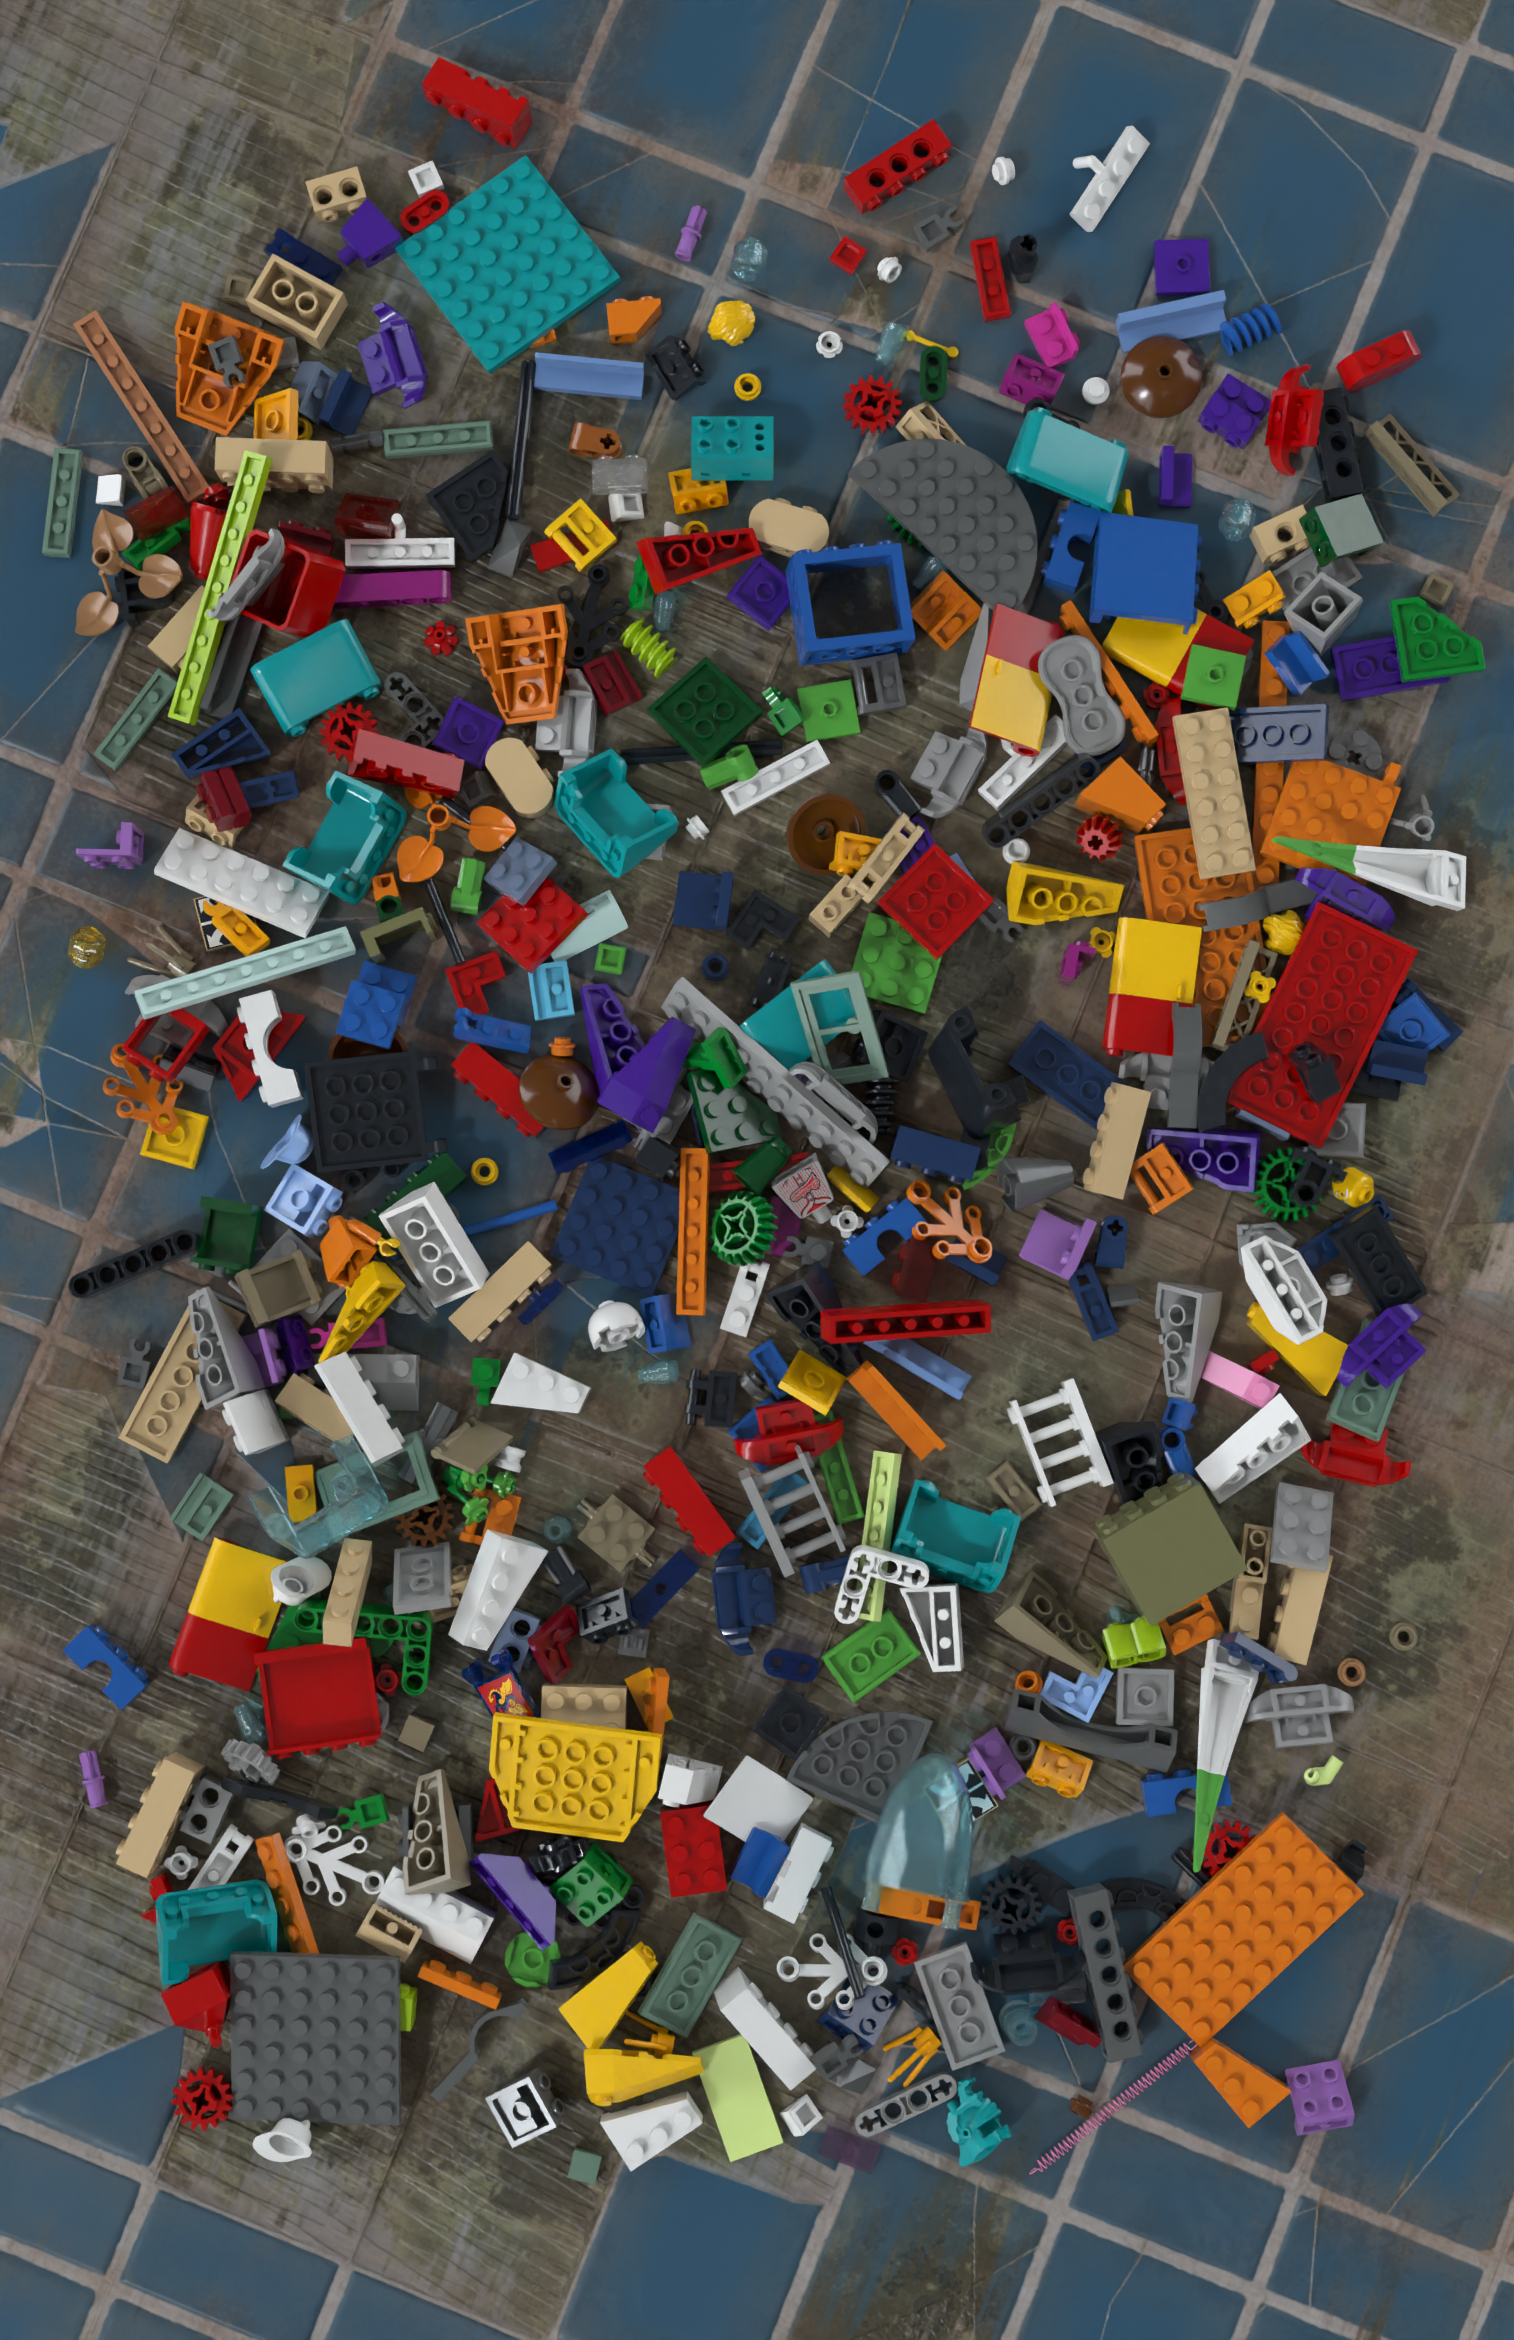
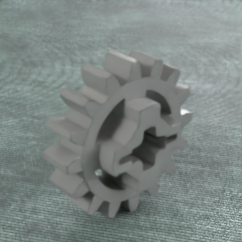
M229 1739L222 1749L221 1755L224 1756L225 1761L230 1763L228 1767L246 1782L253 1781L259 1784L262 1782L268 1786L269 1784L272 1785L279 1775L280 1770L277 1769L278 1766L271 1762L272 1756H267V1753L255 1743L248 1744L243 1741L238 1742L236 1739Z

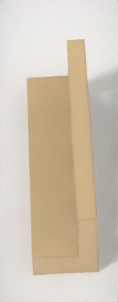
M928 401L909 409L896 425L897 430L907 441L915 439L945 440L940 435L943 434L949 441L966 445ZM924 411L931 420L927 419L921 412Z

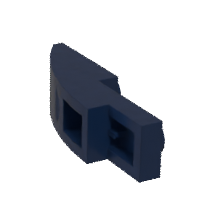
M1380 1194L1295 1249L1299 1251L1311 1273L1339 1255L1328 1235L1371 1204H1375L1379 1208L1387 1223L1395 1218Z

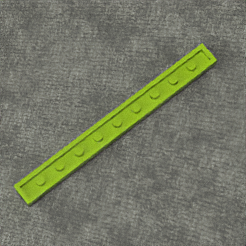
M247 450L244 451L170 706L168 717L191 725H196L200 704L226 622L209 617L206 612L208 610L215 611L219 595L225 593L232 582L247 535L253 529L273 460L268 456Z

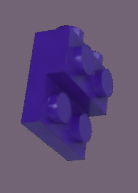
M1227 373L1200 414L1198 422L1201 423V426L1210 433L1216 432L1224 437V441L1228 445L1244 449L1270 409L1271 400Z

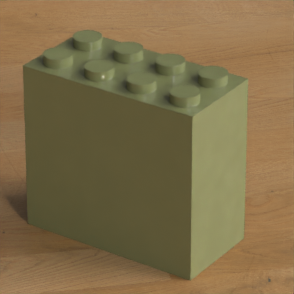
M1179 1472L1168 1478V1483L1161 1487L1155 1486L1148 1489L1143 1494L1144 1497L1135 1502L1133 1500L1126 1502L1119 1508L1120 1511L1112 1516L1105 1515L1095 1522L1096 1525L1091 1527L1093 1534L1135 1608L1150 1626L1155 1625L1248 1570L1202 1485L1187 1472L1185 1474Z

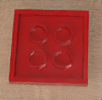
M934 843L887 891L877 904L937 961L994 902V899Z
M546 877L524 906L504 894L476 924L532 974L588 916V913Z

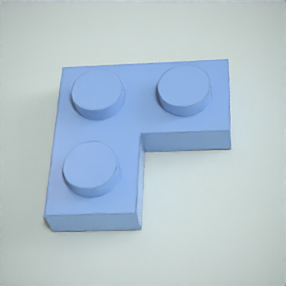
M1103 1667L1100 1676L1094 1678L1081 1671L1074 1684L1050 1671L1039 1694L1049 1703L1088 1723L1113 1672Z

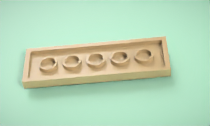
M1228 708L1174 716L1172 721L1200 880L1255 871L1256 867Z
M219 1301L239 1333L248 1315ZM189 1305L119 1436V1439L167 1464L171 1462L202 1403L196 1382V1374H200L199 1360L194 1358L193 1349L197 1348L196 1333L191 1330Z

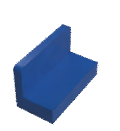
M1301 631L1279 637L1264 653L1294 697L1301 695L1313 681L1327 678L1330 674Z
M677 1293L640 1299L649 1354L691 1346L686 1315H676Z
M753 1827L729 1873V1877L732 1880L748 1885L757 1896L766 1898L791 1848L781 1837Z

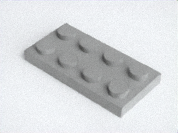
M966 1941L913 1961L952 2071L1005 2052L983 1987L977 1984L972 1977L970 1962H973Z

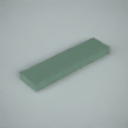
M491 420L383 430L386 459L494 450Z
M54 447L42 554L44 556L71 559L84 454L82 450Z
M158 668L93 755L117 772L173 699L178 681Z

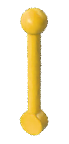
M912 330L905 333L906 340H915L929 347H940L947 353L950 359H955L958 355L956 347H944L915 335Z

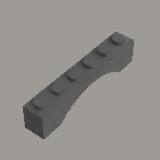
M1014 1688L1007 1706L1004 1731L1166 1773L1176 1754L1178 1730L1152 1723L1128 1727L1087 1723L1062 1712L1040 1694Z

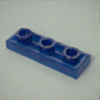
M621 1120L548 1153L558 1175L563 1172H571L577 1166L587 1161H595L609 1151L622 1149L633 1140L624 1120Z
M681 1549L630 1600L632 1616L640 1620L641 1629L700 1569ZM657 1584H664L666 1591L658 1593L656 1591Z

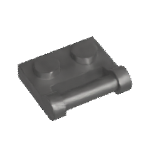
M897 652L856 659L848 663L849 670L853 672L859 704L857 707L859 717L906 708ZM867 668L872 670L877 698L876 703H869L863 671Z

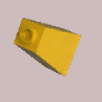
M1254 1301L1247 1311L1246 1316L1249 1319L1246 1324L1272 1350L1274 1349L1276 1354L1316 1394L1326 1396L1339 1373L1343 1355L1348 1345L1324 1331L1308 1341L1297 1345L1273 1328L1259 1302Z
M642 1941L558 2008L588 2049H600L606 2043L657 1967L658 1963L655 1960L656 1956L649 1946L644 1945Z

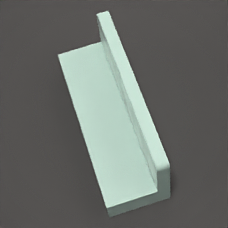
M610 890L580 904L588 913V916L550 954L554 962L566 960L628 928L626 920Z

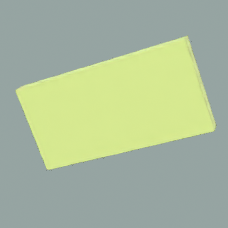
M739 2034L692 2051L694 2057L702 2058L705 2066V2073L699 2075L730 2162L783 2143L779 2126L747 2040Z

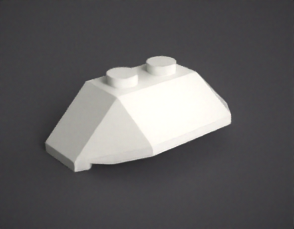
M1266 1235L1242 1246L1241 1254L1246 1282L1273 1328L1297 1345L1321 1334L1324 1328L1327 1298L1299 1251L1274 1241Z

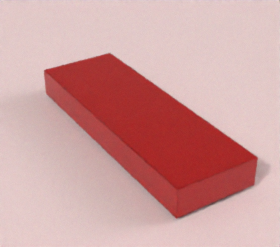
M997 237L970 241V252L984 322L1011 318V309Z
M606 519V520H603L602 523H603V524L610 530V532H611V529H610V526H609V524H608L607 519ZM572 531L564 534L583 556L589 552ZM553 538L530 546L539 573L574 562ZM616 543L612 545L609 549L615 548Z

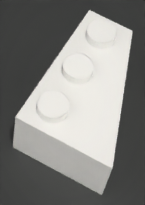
M514 1353L491 1403L580 1413L592 1388L523 1355Z
M669 1753L658 1798L663 1799V1804L671 1807H679L680 1804L688 1805L714 1800L723 1766Z

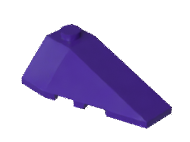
M1147 1128L1145 1154L1164 1142L1181 1169L1194 1174L1193 1176L1218 1184V1187L1226 1190L1255 1191L1258 1176L1257 1170L1259 1169V1160L1261 1159L1262 1131L1214 1129L1200 1133L1199 1128Z

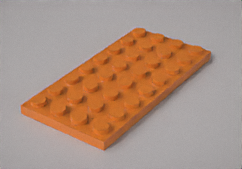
M1191 828L1137 835L1133 838L1146 920L1201 927L1207 924L1205 910H1197V904L1236 898L1254 892L1251 872L1200 880ZM1259 920L1240 926L1201 932L1192 1008H1194V1004H1201L1202 1048L1209 1047L1245 944L1249 940L1261 943L1259 947L1263 948ZM1256 955L1253 963L1256 971L1266 969L1265 956ZM1255 999L1249 1001L1251 1007L1253 1006ZM1268 1001L1260 1003L1249 1035L1253 1034ZM1245 1003L1237 1008L1235 1018L1238 1024L1248 1020L1250 1015ZM1246 1024L1240 1027L1242 1033L1245 1029ZM1236 1029L1228 1033L1225 1044L1236 1043L1241 1040Z
M1282 1811L1126 1959V1962H1123L1124 1972H1127L1129 1977L1202 2047L1358 1901L1364 1893Z

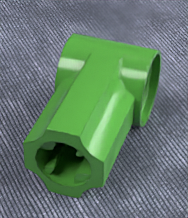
M747 745L736 746L729 750L725 757L710 762L704 768L700 766L703 781L709 790L735 779L737 781L749 780L759 771Z
M462 858L457 887H454L452 893L451 911L479 915L482 903L481 888L486 867L485 862L471 858Z

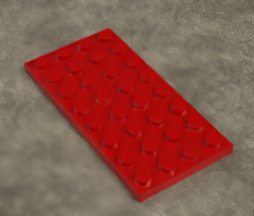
M1317 902L1253 1032L1255 1034L1262 1031L1269 1060L1253 1066L1237 1079L1230 1090L1227 1104L1238 1110L1242 1109L1290 1133L1291 1136L1318 1149H1322L1418 950L1325 904ZM1310 1041L1332 1058L1336 1067L1333 1070L1342 1089L1341 1092L1318 1105L1309 1097L1295 1066L1290 1064L1286 1055L1294 1051L1297 1045Z

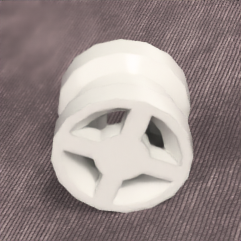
M508 1445L500 1452L493 1465L520 1473L521 1458L525 1457L526 1451Z

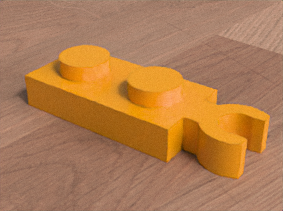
M206 900L203 902L204 912L213 916L212 924L245 957L257 954L270 945V938L242 911L226 906L214 900L217 903L215 906L210 905Z

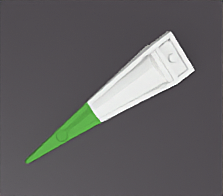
M1280 836L1272 839L1274 843L1430 906L1438 905L1455 911L1465 909L1466 856L1446 850L1360 846Z
M1216 1639L1208 1640L1205 1667L1201 1668L1193 1857L1194 1872H1199L1201 1869L1224 1777L1259 1675L1258 1671L1250 1667V1663L1231 1656L1228 1650L1220 1646V1641Z

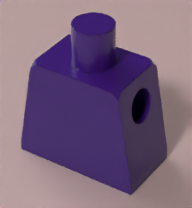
M367 198L342 227L340 234L346 246L336 255L345 267H348L358 258L367 268H371L396 253L395 248L403 243V239L400 233Z

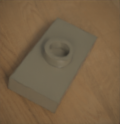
M1007 1460L986 1477L987 1481L1014 1514L1021 1516L1020 1521H1023L1042 1505L1041 1501Z

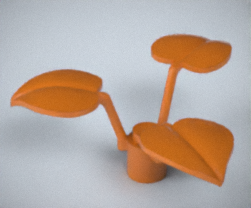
M404 788L406 798L414 807L423 809L431 803L432 806L427 812V819L432 827L430 828L429 842L421 836H412L401 843L397 853L400 879L403 882H420L431 878L440 870L444 854L440 848L432 845L435 842L436 831L448 829L451 823L470 829L468 835L470 843L476 849L484 852L495 851L502 847L516 833V826L504 812L490 806L475 808L470 814L471 824H467L456 819V817H451L445 806L436 804L435 801H439L443 796Z

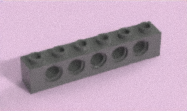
M1100 1883L1069 1890L1067 1893L1079 1949L1083 1952V1967L1093 2014L1102 2039L1100 2042L1102 2055L1109 2063L1142 2055L1140 2045L1144 2044L1140 2028H1136L1134 2017L1138 2016L1134 2000H1130L1128 1990L1132 1989L1128 1973H1124L1122 1962H1126V1957L1122 1945H1118L1116 1935L1120 1934L1117 1919L1112 1917L1110 1908L1114 1907L1110 1890H1107ZM1100 1911L1099 1920L1091 1923L1090 1917L1092 1913ZM1101 1939H1106L1105 1947L1101 1950H1096L1097 1942ZM1108 1966H1112V1973L1108 1977H1102L1103 1970ZM1113 1994H1118L1117 2002L1108 2005L1109 1997ZM1124 2021L1123 2029L1119 2032H1114L1115 2025L1118 2022Z

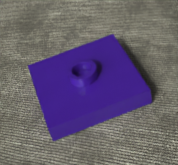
M1208 239L1154 240L1155 296L1203 295L1210 293Z
M761 555L755 559L726 596L729 601L768 632L790 605L786 575Z
M454 696L431 746L445 753L454 754L459 759L464 760V763L481 770L485 763L487 752L494 744L505 721L458 696Z

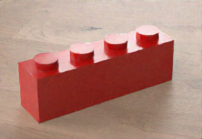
M470 1042L451 1064L456 1070L453 1075L464 1085L468 1081L477 1088L474 1093L486 1103L491 1099L498 1106L495 1111L506 1120L510 1117L519 1123L516 1128L527 1138L531 1134L538 1138L547 1127L535 1121L523 1107L519 1096L520 1080L479 1045Z
M672 1446L643 1466L646 1470L642 1473L651 1487L654 1485L658 1486L662 1492L659 1498L669 1510L673 1507L679 1515L675 1518L676 1522L684 1532L689 1530L695 1539L691 1542L700 1555L706 1553L710 1557L736 1538L734 1532Z

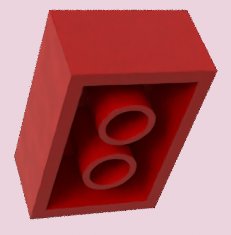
M714 1800L688 1805L683 1804L679 1807H661L660 1809L671 1898L727 1890L720 1826L703 1816Z

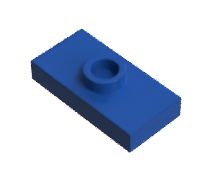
M770 1339L748 1353L776 1399L779 1400L789 1394L778 1387L789 1366Z

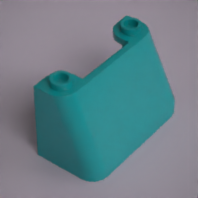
M1037 407L1036 411H1028L1005 471L1014 479H1017L1018 476L1026 479V482L1036 483L1080 502V505H1091L1090 508L1111 513L1130 453L1126 450L1127 445L1115 439H1112L1111 442L1055 419L1052 417L1053 413L1044 408Z
M347 619L337 621L256 663L250 669L287 738L291 735L292 737H297L307 731L306 727L309 725V719L356 695L359 698L364 697L366 700L371 699L380 693V689L384 688Z
M611 748L560 773L554 805L558 815L607 871L612 876L618 878L630 872L674 835L679 821L667 809H661L656 814L625 781L627 764Z
M335 770L326 785L327 797L333 802L329 812L308 849L301 846L293 848L287 854L282 866L351 904H358L365 897L372 884V877L377 875L406 822L407 813L401 805L384 792Z
M824 959L797 981L834 975L836 972L827 960ZM791 986L739 1026L788 1071L794 1065L802 1063L811 1057ZM847 988L809 994L820 1029L843 1026L848 1018L857 1017L850 992ZM841 1032L822 1035L824 1045Z
M916 1479L890 1552L924 1562L928 1566L929 1574L959 1583L962 1586L979 1592L993 1593L1005 1575L1021 1516L1015 1515L1013 1511L1005 1508L993 1511L990 1516L938 1498L939 1490L934 1483Z
M249 1880L162 1894L156 1900V1924L162 1986L175 1985L185 1981L189 1976V1966L230 1960L232 1951L277 1952V1911L270 1887L264 1881Z

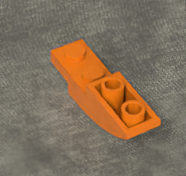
M868 1881L864 1910L946 1927L977 1930L981 1902L973 1899L926 1892L921 1889Z

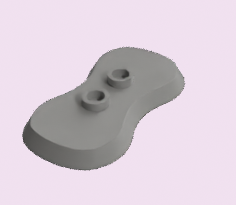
M1081 635L1063 637L1048 645L1039 657V675L1044 685L1053 693L1060 704L1063 714V732L1067 744L1077 754L1087 753L1091 756H1097L1110 751L1122 741L1125 735L1126 721L1120 707L1108 695L1103 685L1101 658L1098 649L1093 642Z

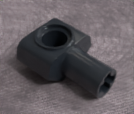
M1030 234L1019 235L1012 239L1008 250L1010 268L1016 281L1021 284L1030 283L1038 262L1036 252L1038 242L1036 237Z
M864 1906L858 1908L853 1936L863 1941L862 1951L867 1957L874 1956L880 1958L883 1946L895 1945L900 1918L864 1910ZM878 1922L883 1926V1930L876 1932L870 1928L869 1924ZM871 1968L869 1971H877L878 1969Z

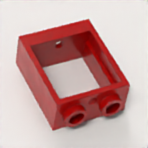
M182 1008L165 1014L192 1031L194 1035L168 1071L137 1052L163 1014L145 1020L143 1018L121 1048L127 1055L125 1059L137 1068L142 1064L150 1070L148 1075L160 1083L164 1080L170 1084L174 1082L210 1031L204 1022Z

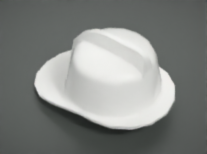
M314 1556L297 1557L275 1567L271 1573L274 1602H283L291 1606L299 1605L308 1597L322 1591L329 1585L332 1579L330 1568L324 1561Z
M283 2118L279 2120L271 2132L255 2137L253 2148L262 2157L276 2162H289L310 2157L312 2154L309 2147L311 2141L310 2121L307 2119L299 2122L291 2118Z

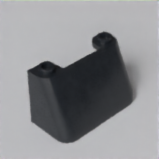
M966 1006L950 1015L928 1049V1056L965 1132L973 1139H982L1020 1121L1021 1116L1017 1102L1007 1085L996 1082L983 1087L969 1059L973 1055L972 1043L980 1036L975 1028L974 1017L969 1007Z

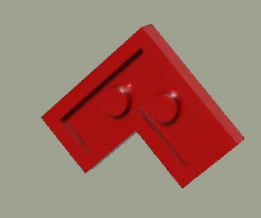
M497 951L469 960L464 965H456L445 969L459 1008H467L472 1013L479 1015L490 1013L481 987L507 978Z

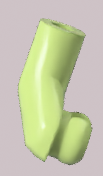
M1331 1755L1324 1767L1308 1768L1304 1772V1779L1311 1786L1328 1785L1340 1770L1343 1762Z

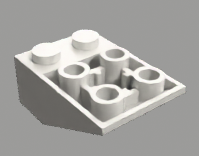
M262 1389L223 1403L225 1410H222V1414L227 1425H232L236 1436L233 1439L239 1452L243 1451L245 1455L258 1454L290 1440L282 1419H279V1412L269 1389Z

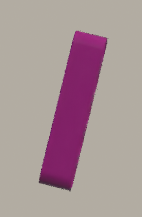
M432 570L344 575L332 609L448 603L452 600L450 572Z

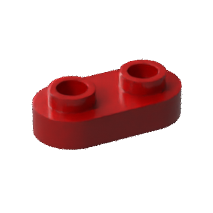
M432 190L410 204L400 215L403 230L412 236L439 220L450 209L448 197L442 191ZM434 205H440L441 208L435 211L432 209ZM413 220L419 221V224L416 226L410 225Z

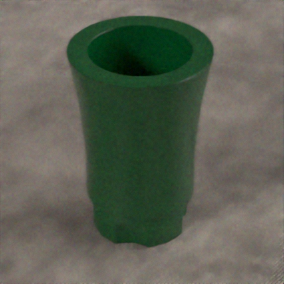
M774 1135L745 1161L733 1168L731 1172L749 1192L755 1193L758 1197L774 1176L787 1164L786 1161L793 1155V1152L779 1137Z

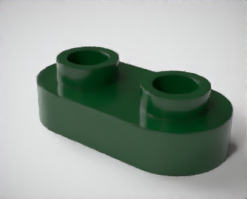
M931 346L926 348L921 354L919 392L925 401L935 403L943 399L946 394L947 354L942 348ZM936 360L938 365L933 367L928 362ZM934 386L938 391L931 393L928 391V388Z

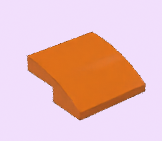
M943 570L910 604L912 618L945 651L980 617L982 610Z

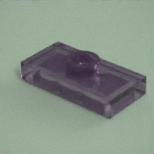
M827 2125L818 2155L871 2174L881 2146L878 2143Z

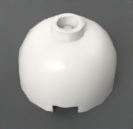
M609 1300L601 1303L598 1306L599 1309L593 1313L589 1320L588 1333L592 1346L595 1350L600 1347L602 1352L615 1351L628 1345L625 1340L635 1335L639 1339L645 1332V1326L638 1311L631 1305L623 1302Z

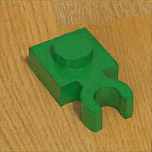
M383 1793L354 1801L356 1809L345 1806L339 1809L337 1814L346 1813L350 1818L348 1823L341 1825V1829H349L357 1821H359L361 1829L390 1821Z

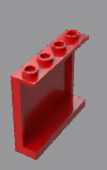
M354 1637L352 1647L318 1642L263 1650L253 1654L254 1663L259 1668L269 1750L266 1751L267 1756L275 1755V1759L292 1757V1752L303 1751V1755L320 1753V1748L330 1746L331 1751L347 1749L348 1744L359 1742V1747L375 1745L376 1740L383 1736L370 1639L368 1637Z

